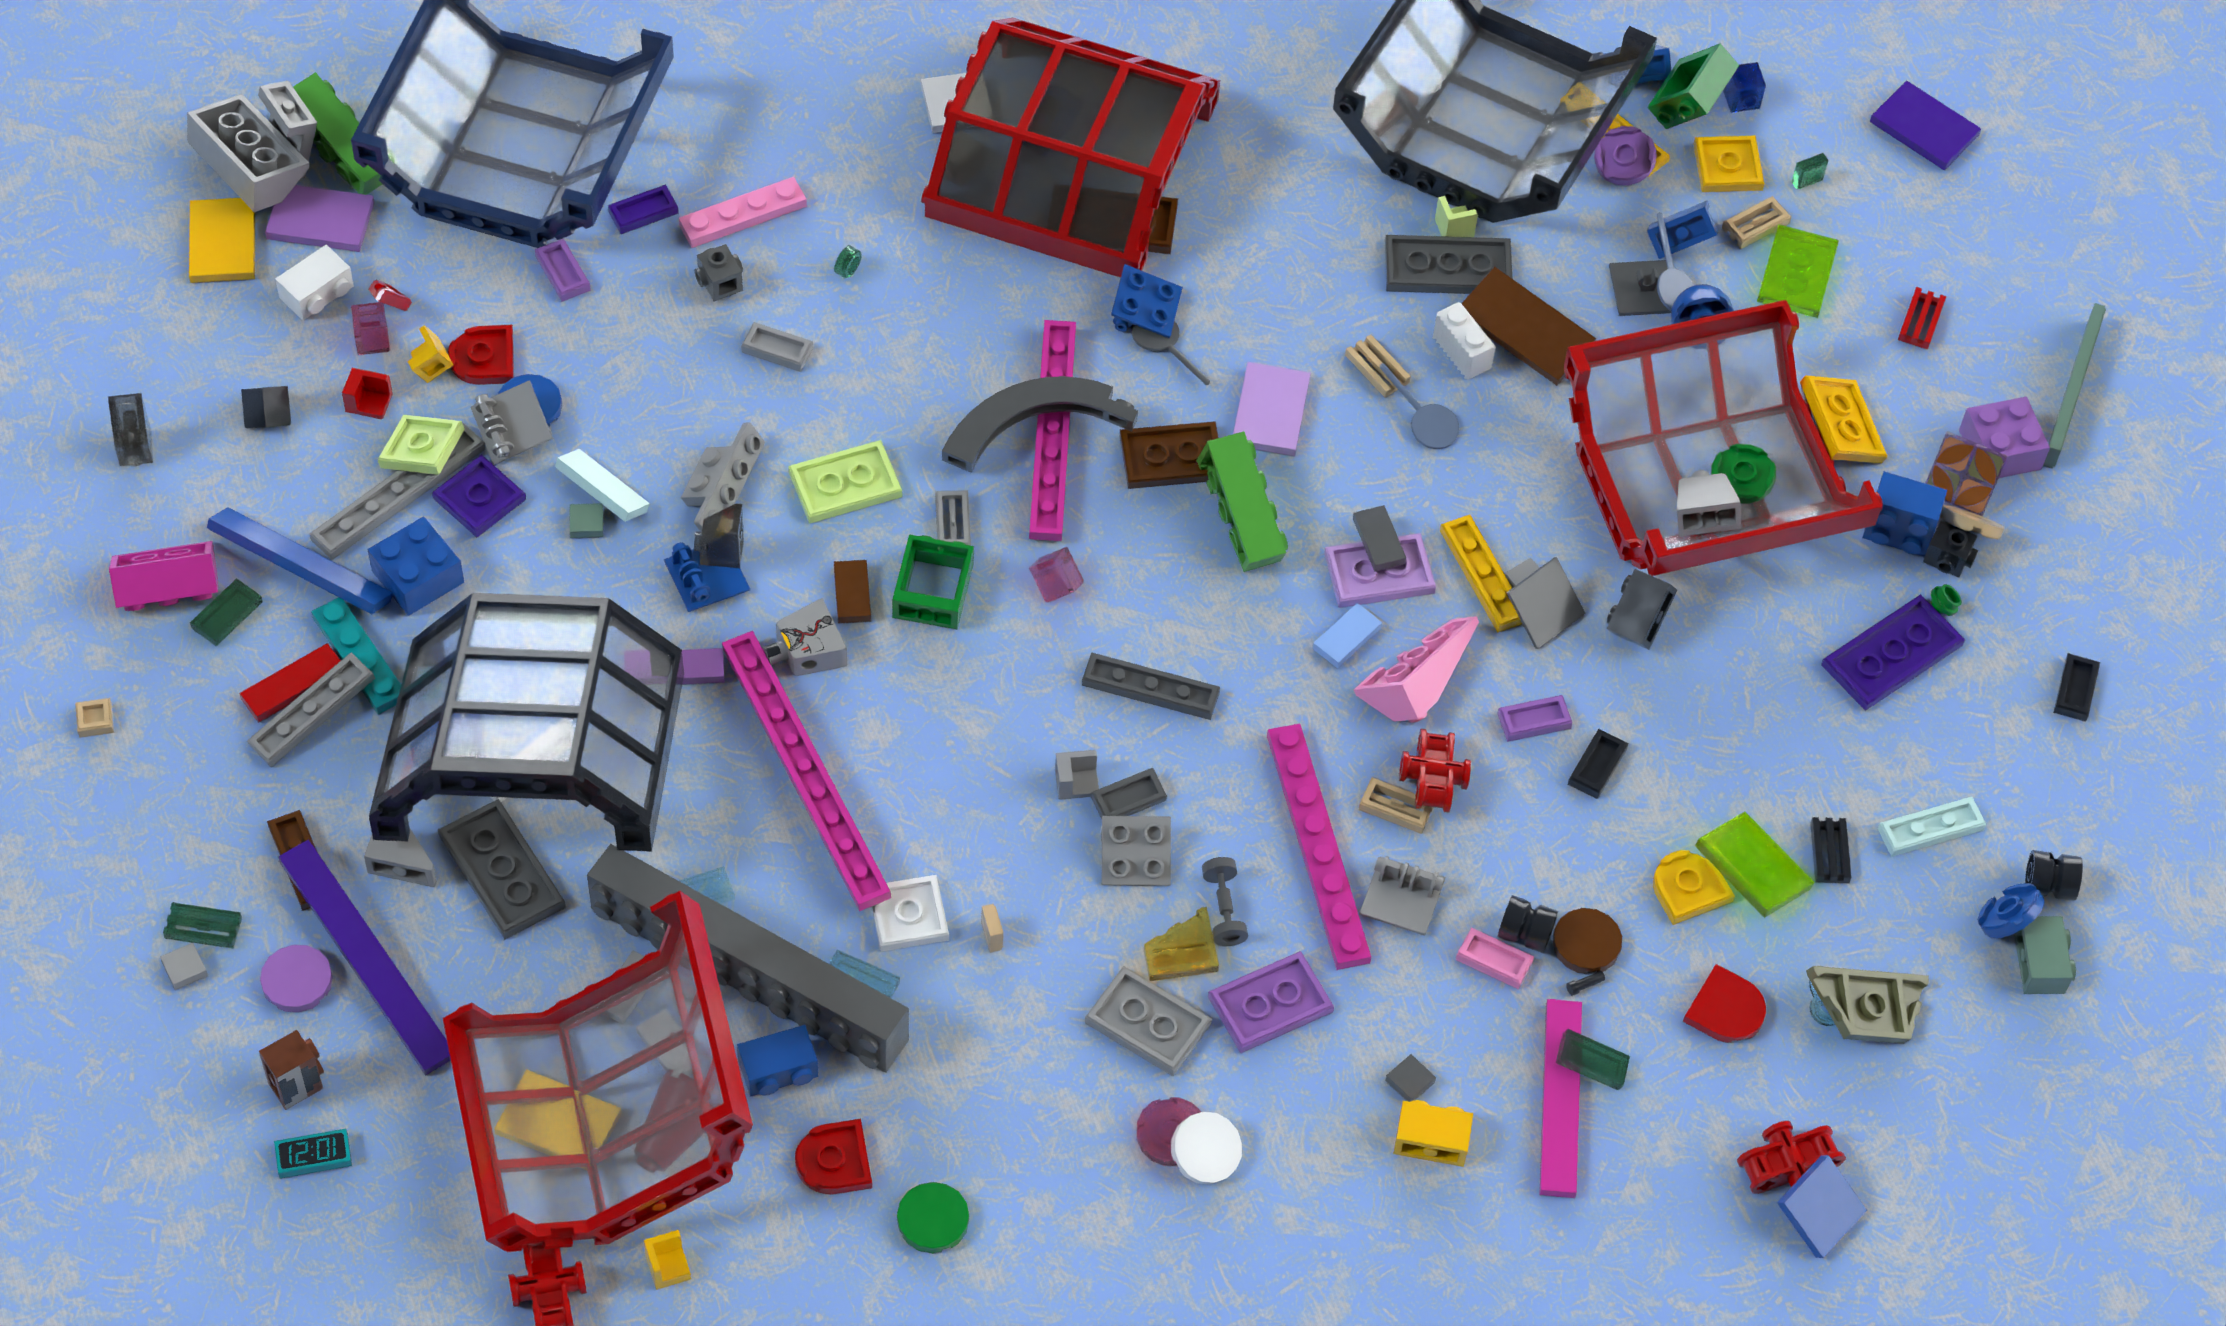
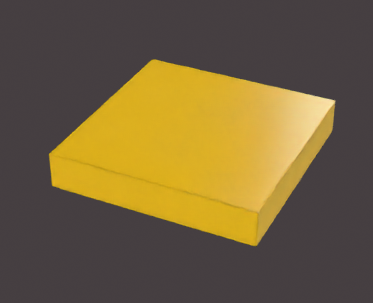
M1756 135L1695 137L1693 145L1702 192L1763 191L1764 179Z

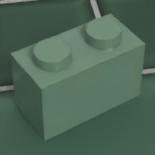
M2037 916L2024 929L2014 933L2024 994H2065L2071 981H2074L2076 977L2075 961L2070 960L2068 951L2071 945L2070 931L2064 928L2063 916Z

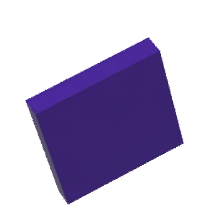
M482 454L432 492L433 499L476 538L526 500V493Z

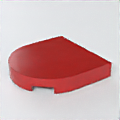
M513 325L471 327L464 330L465 333L450 343L448 355L453 363V366L450 368L462 381L476 385L505 384L514 378Z
M1715 964L1685 1014L1683 1022L1721 1042L1731 1043L1732 1041L1746 1038L1750 1039L1759 1032L1766 1016V1003L1763 995L1754 984Z
M861 1118L816 1126L801 1140L795 1151V1167L799 1178L807 1187L822 1194H840L872 1188V1178Z

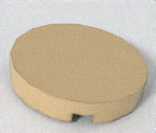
M1943 505L1940 518L1943 521L1966 531L1970 530L1980 533L1987 538L1997 540L2001 538L2004 531V526L1957 507Z

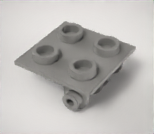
M530 380L491 398L488 397V394H481L475 398L477 403L471 406L493 465L553 439Z
M1102 816L1101 885L1170 886L1171 817Z
M1388 856L1385 858L1378 857L1374 868L1375 872L1359 915L1425 936L1446 877L1440 876L1438 872L1434 874L1421 870L1419 866H1409L1407 862L1403 864L1390 860Z

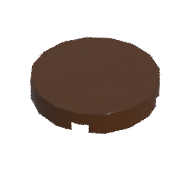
M1580 908L1569 911L1560 918L1553 933L1554 951L1565 967L1577 973L1604 972L1615 964L1620 955L1622 934L1618 924L1609 915L1597 909Z

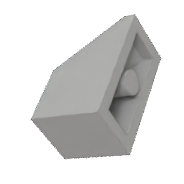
M411 829L408 842L373 840L371 835L364 855L368 874L435 888L437 881L433 863Z

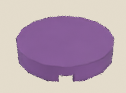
M1630 126L1614 128L1604 134L1605 137L1601 139L1595 149L1594 160L1598 173L1606 181L1615 185L1629 186L1641 182L1650 175L1655 167L1657 154L1653 139L1649 135L1647 136L1641 129Z
M290 945L280 948L268 957L261 970L260 982L265 998L276 1005L278 1009L285 1012H303L313 1009L320 1004V1000L324 998L325 994L326 996L331 990L333 976L328 959L319 950L308 945Z

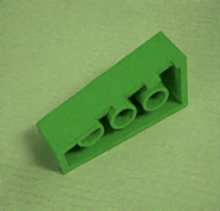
M316 72L293 86L317 121L313 142L316 144L319 156L326 163L334 161L337 173L359 194L367 195L383 185L378 181L381 175L369 165L363 168L354 160L351 139L359 122L355 118L352 108L346 102L342 103L338 99L333 86L327 80H322ZM388 151L389 159L395 163L392 154Z
M1244 431L1207 441L1197 459L1200 470H1208L1209 480L1206 482L1211 495L1218 494L1219 496L1218 513L1222 522L1225 524L1230 523L1232 529H1229V538L1243 572L1281 562L1287 553L1288 542L1284 532L1279 531L1277 527L1275 504L1272 500L1268 501L1265 492L1267 488L1265 475L1262 470L1258 471L1254 460L1256 459L1255 446L1251 440H1247Z

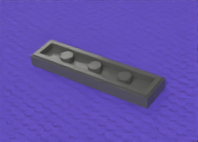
M1092 652L1082 678V686L1208 720L1212 718L1220 693V687Z

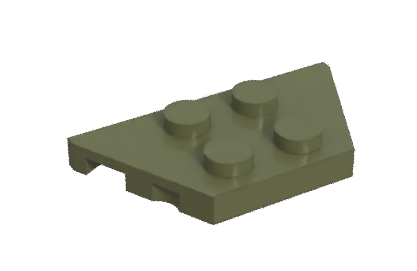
M1812 966L1806 970L1809 980L1843 1039L1904 1044L1912 1038L1915 1028L1914 1020L1919 1014L1922 1005L1919 999L1923 988L1928 986L1929 983L1928 975Z

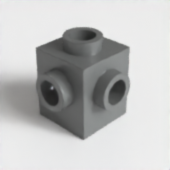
M726 244L716 248H709L697 255L698 268L694 269L696 280L700 287H706L714 302L743 291V267L737 254H731Z

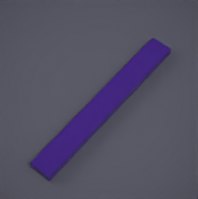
M309 839L278 856L280 864L424 1075L426 1076L450 1062L446 1038Z

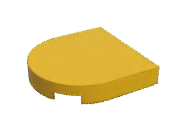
M1679 850L1666 855L1654 873V893L1672 925L1729 904L1735 898L1733 891L1715 862L1707 856L1704 858L1690 853L1689 850Z

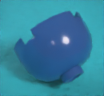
M1708 284L1694 285L1681 292L1673 303L1671 324L1732 312L1734 309L1728 296L1719 288ZM1723 338V339H1718V340H1717V345L1720 344V343H1721L1722 341H1724L1725 339H1724V338ZM1706 343L1695 344L1689 347L1695 349L1706 348Z

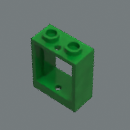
M1721 43L1680 58L1647 108L1665 129L1707 115L1739 64Z
M909 535L892 599V618L958 630L974 565V546L966 545L959 541L937 540L926 535ZM915 561L961 569L954 600L909 592L908 588Z

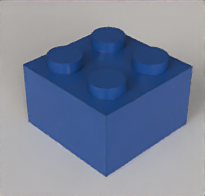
M1883 471L1877 489L1882 499L1883 508L1879 513L1876 525L1866 527L1862 538L1879 545H1887L1903 550L1908 554H1917L1925 557L1939 521L1947 490Z
M424 516L367 549L371 571L387 590L393 592L392 597L408 616L464 583L461 560Z

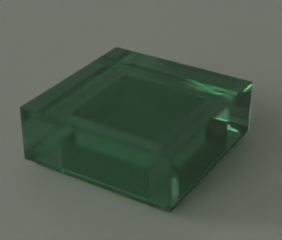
M1824 153L1796 163L1791 181L1796 189H1802L1823 181L1829 161Z

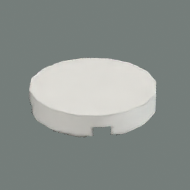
M1200 1112L1189 1116L1177 1126L1171 1139V1154L1184 1177L1199 1184H1213L1227 1179L1237 1169L1242 1157V1142L1238 1130L1229 1119L1218 1113Z

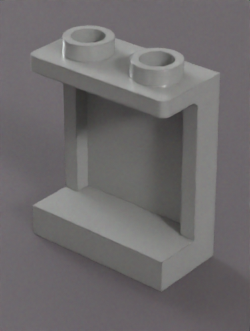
M289 81L260 86L258 96L270 112L269 122L309 162L317 121Z

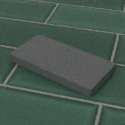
M1386 235V291L1470 294L1494 267L1513 279L1511 238Z
M499 799L438 829L440 839L504 940L566 908L564 899Z

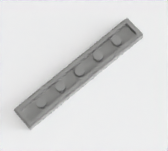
M463 423L465 430L439 475L397 470L310 533L311 541L333 560L484 451L485 442Z

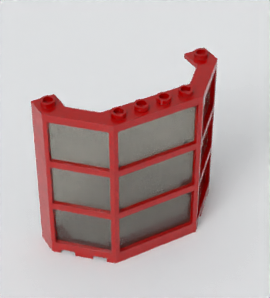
M1014 17L992 21L987 32L983 31L979 37L976 55L971 54L966 68L967 73L965 77L961 76L957 82L954 100L949 99L944 111L945 124L929 184L925 186L921 202L925 204V217L1120 278L1124 264L1142 271L1148 259L1149 238L1152 231L1150 224L1154 210L1158 209L1161 196L1196 118L1209 122L1219 100L1221 80Z

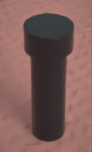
M1599 971L1580 980H1573L1566 984L1567 990L1571 996L1576 995L1581 990L1604 981L1605 975L1602 971Z

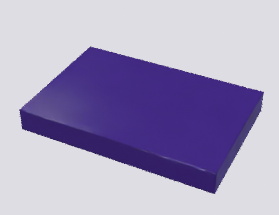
M1907 80L1871 115L1870 123L1944 171L1981 132L1980 127Z

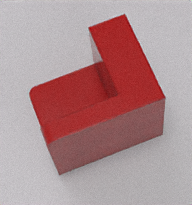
M351 368L342 391L345 412L376 419L384 418L393 395L389 375L357 368Z

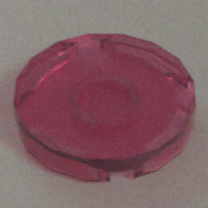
M1170 1097L1169 1100L1165 1099L1162 1101L1158 1099L1152 1101L1142 1110L1137 1121L1136 1140L1141 1151L1151 1161L1163 1166H1177L1171 1154L1173 1134L1182 1121L1201 1111L1192 1102L1179 1097Z

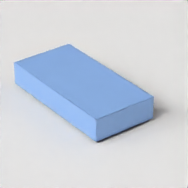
M1356 603L1313 643V650L1338 669L1381 629L1382 622L1360 604Z

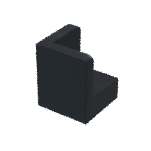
M288 386L241 389L245 428H267L291 424Z

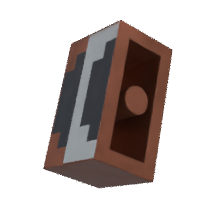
M298 1030L259 1050L267 1082L285 1110L323 1089L320 1075L324 1073V1070L317 1059L320 1057L319 1052L310 1038L304 1041Z

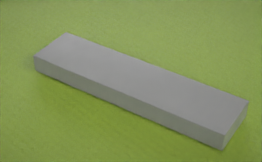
M351 652L248 739V744L272 767L375 679L373 673Z

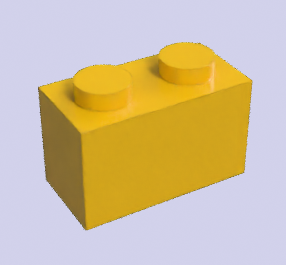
M1403 1100L1393 1154L1464 1167L1473 1113L1465 1112L1459 1107L1442 1108L1431 1106L1421 1100L1410 1102Z

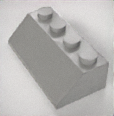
M243 94L187 112L188 143L253 212L281 203L309 169V162Z

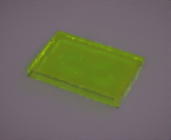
M1778 224L1757 302L1768 304L1787 300L1791 311L1818 318L1839 240Z
M1745 811L1700 837L1695 844V847L1764 918L1811 890L1815 883Z

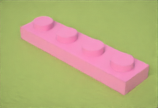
M791 177L679 217V226L691 248L805 208L807 207V199L796 179Z

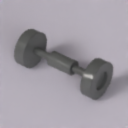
M1229 857L1210 859L1202 865L1203 878L1207 882L1218 883L1219 889L1216 891L1220 914L1224 916L1225 922L1213 928V939L1215 944L1219 946H1235L1243 943L1248 938L1247 925L1241 921L1231 920V914L1234 912L1230 889L1226 888L1225 885L1226 881L1233 879L1237 875L1236 862Z

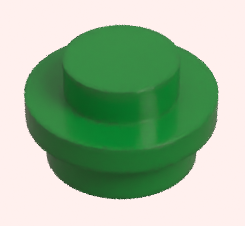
M1944 584L1943 586H1936L1931 590V604L1940 614L1953 616L1957 613L1962 600L1959 593L1952 586Z

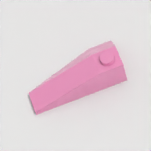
M1477 616L1450 620L1423 638V646L1414 648L1409 652L1404 651L1396 656L1399 661L1396 665L1387 671L1384 667H1380L1372 672L1354 689L1356 696L1394 722L1409 720L1410 723H1414L1424 719L1428 714L1427 711L1438 702L1479 623Z

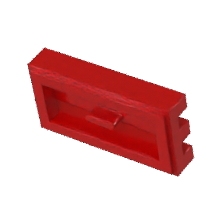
M1916 287L1898 340L1928 350L1947 296L1940 294V297L1937 298L1933 296L1934 292L1928 290V293L1925 294L1921 292L1922 288ZM1918 301L1924 302L1913 335H1907ZM1930 305L1936 306L1925 340L1919 339Z

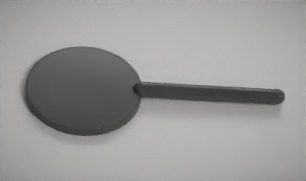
M1175 321L1170 338L1133 324L1132 338L1136 344L1150 351L1168 349L1205 385L1210 384V380L1173 346L1179 338V327Z

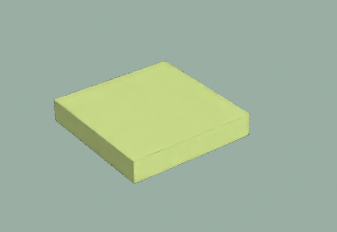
M403 415L378 458L380 468L439 475L465 430L462 421Z

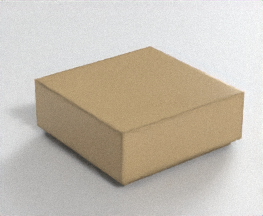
M110 698L75 703L79 738L114 733Z
M994 904L982 906L981 924L989 952L1000 951L1003 947V929L996 906Z

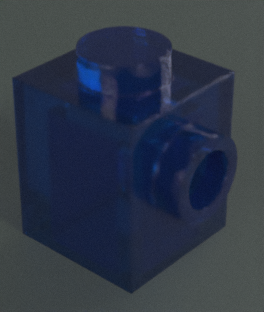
M1758 62L1739 64L1725 86L1723 92L1731 113L1760 109L1766 84Z

